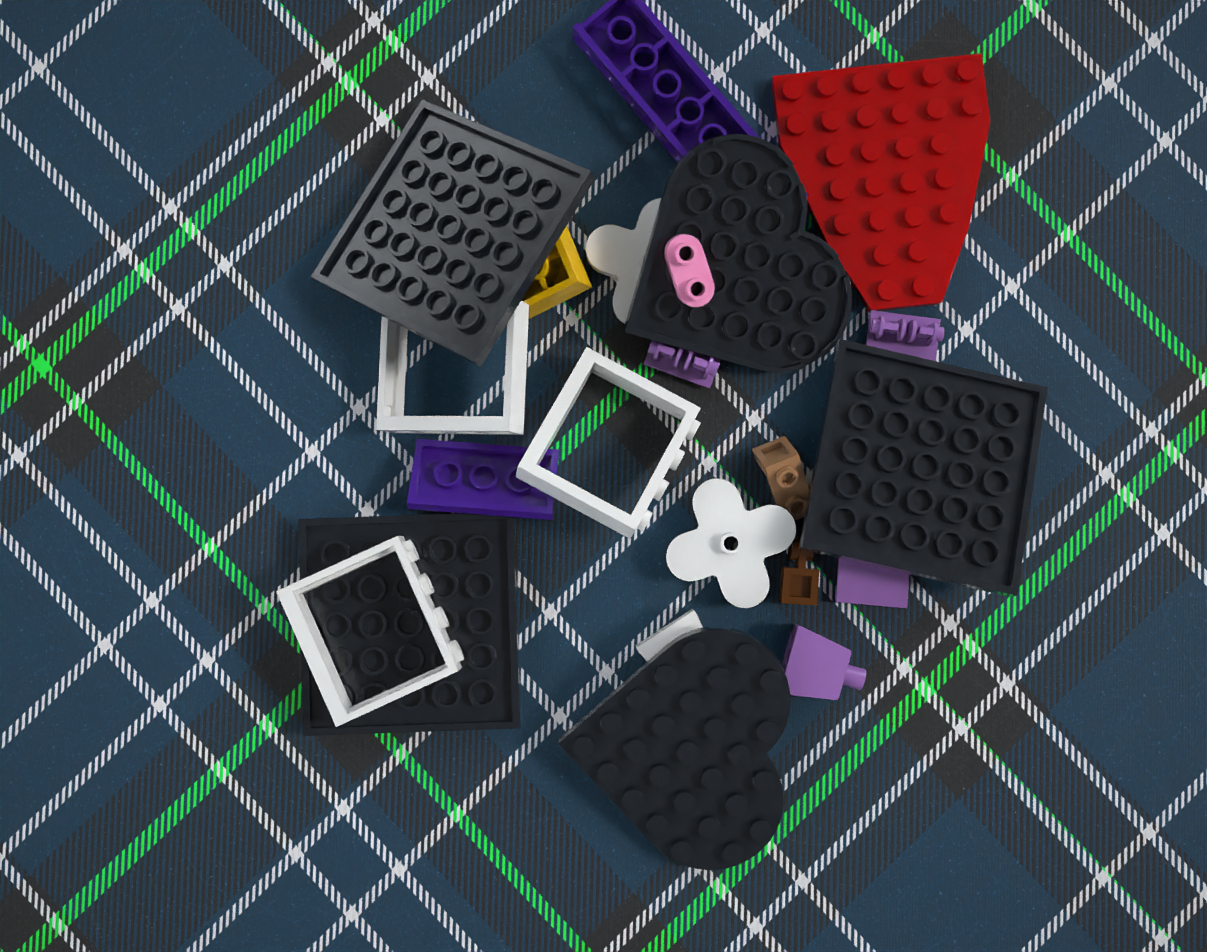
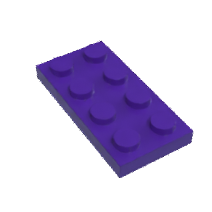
M417 439L407 499L408 509L553 520L555 498L516 478L517 467L528 447ZM548 449L539 466L557 475L559 449Z

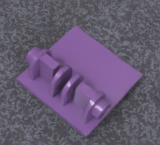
M870 311L866 345L936 361L938 341L942 342L944 338V327H940L941 319Z
M652 340L644 365L710 389L721 359Z
M839 558L835 602L907 608L910 574Z

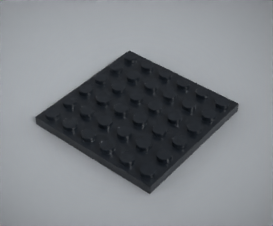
M421 100L314 270L311 278L319 284L481 367L595 180V176L591 170L425 100Z
M840 339L837 342L799 549L1008 597L1017 596L1048 387Z
M457 513L298 519L300 580L396 536H404L405 541L411 540L419 555V560L415 561L420 574L426 573L432 583L434 593L430 594L435 608L441 606L448 619L449 626L445 628L450 641L456 640L464 656V660L460 661L462 668L459 671L336 727L301 649L303 736L521 728L515 517ZM396 551L303 593L352 706L445 664Z

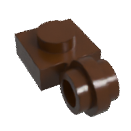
M798 535L788 547L789 560H795V567L781 566L778 602L817 606L820 570L817 568H806V561H812L814 552L799 549L801 535Z

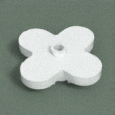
M661 198L652 200L644 206L634 230L616 225H604L595 229L590 234L586 243V256L591 267L601 274L616 278L618 281L613 295V310L617 318L624 324L630 309Z
M724 479L707 480L697 488L693 496V510L698 521V528L680 534L672 540L666 553L667 565L676 577L685 581H697L714 575L717 577L721 591L728 602L740 608L754 607L764 600L769 591V577L763 562L764 558L780 553L792 544L796 535L795 521L786 509L777 505H765L747 511L744 508L739 491L732 483ZM729 536H733L738 540V546L734 550H728L724 546V540Z

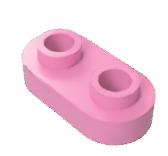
M687 234L676 235L667 242L664 255L677 296L686 305L701 307L712 299L715 290L703 247L694 236ZM684 246L689 247L691 250V256L687 260H682L679 256V251ZM695 282H700L702 285V291L699 295L691 293V286Z

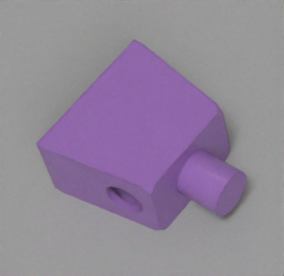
M793 624L782 661V668L788 680L790 695L838 700L842 686L857 690L863 688L866 679V669L849 665L851 650L800 625Z

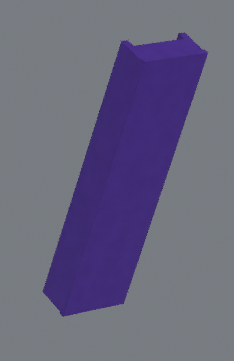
M609 0L581 24L576 23L573 26V41L677 163L688 151L698 144L718 136L744 134L760 138L643 0Z

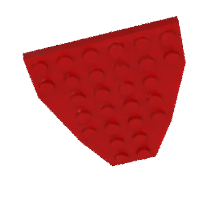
M982 53L772 76L771 86L779 149L793 162V167L808 194L807 209L821 239L828 243L839 255L838 258L844 267L846 275L849 276L851 287L858 291L860 300L867 311L870 313V311H889L941 304L969 229L990 126Z

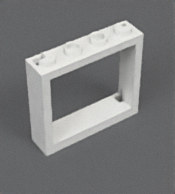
M521 301L507 323L503 416H404L408 329L382 316L376 430L389 433L524 435L529 304Z
M586 347L517 467L516 478L631 539L636 529L643 532L653 514L647 508L653 498L660 501L669 482L663 478L669 468L675 471L682 460L685 452L679 448L684 439L689 441L693 439L701 422L695 420L701 408ZM591 373L681 420L631 515L539 466Z
M396 536L276 591L336 727L449 676L462 668L460 661L464 660L462 650L456 640L450 641L445 630L449 626L448 619L441 606L435 608L430 594L434 593L432 583L426 573L420 574L415 561L419 560L418 552L411 540L405 541L404 536ZM396 551L445 664L352 706L303 593Z

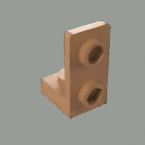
M783 436L753 448L755 460L767 477L775 505L786 509L792 515L794 521L805 517L810 490L799 454L788 439Z

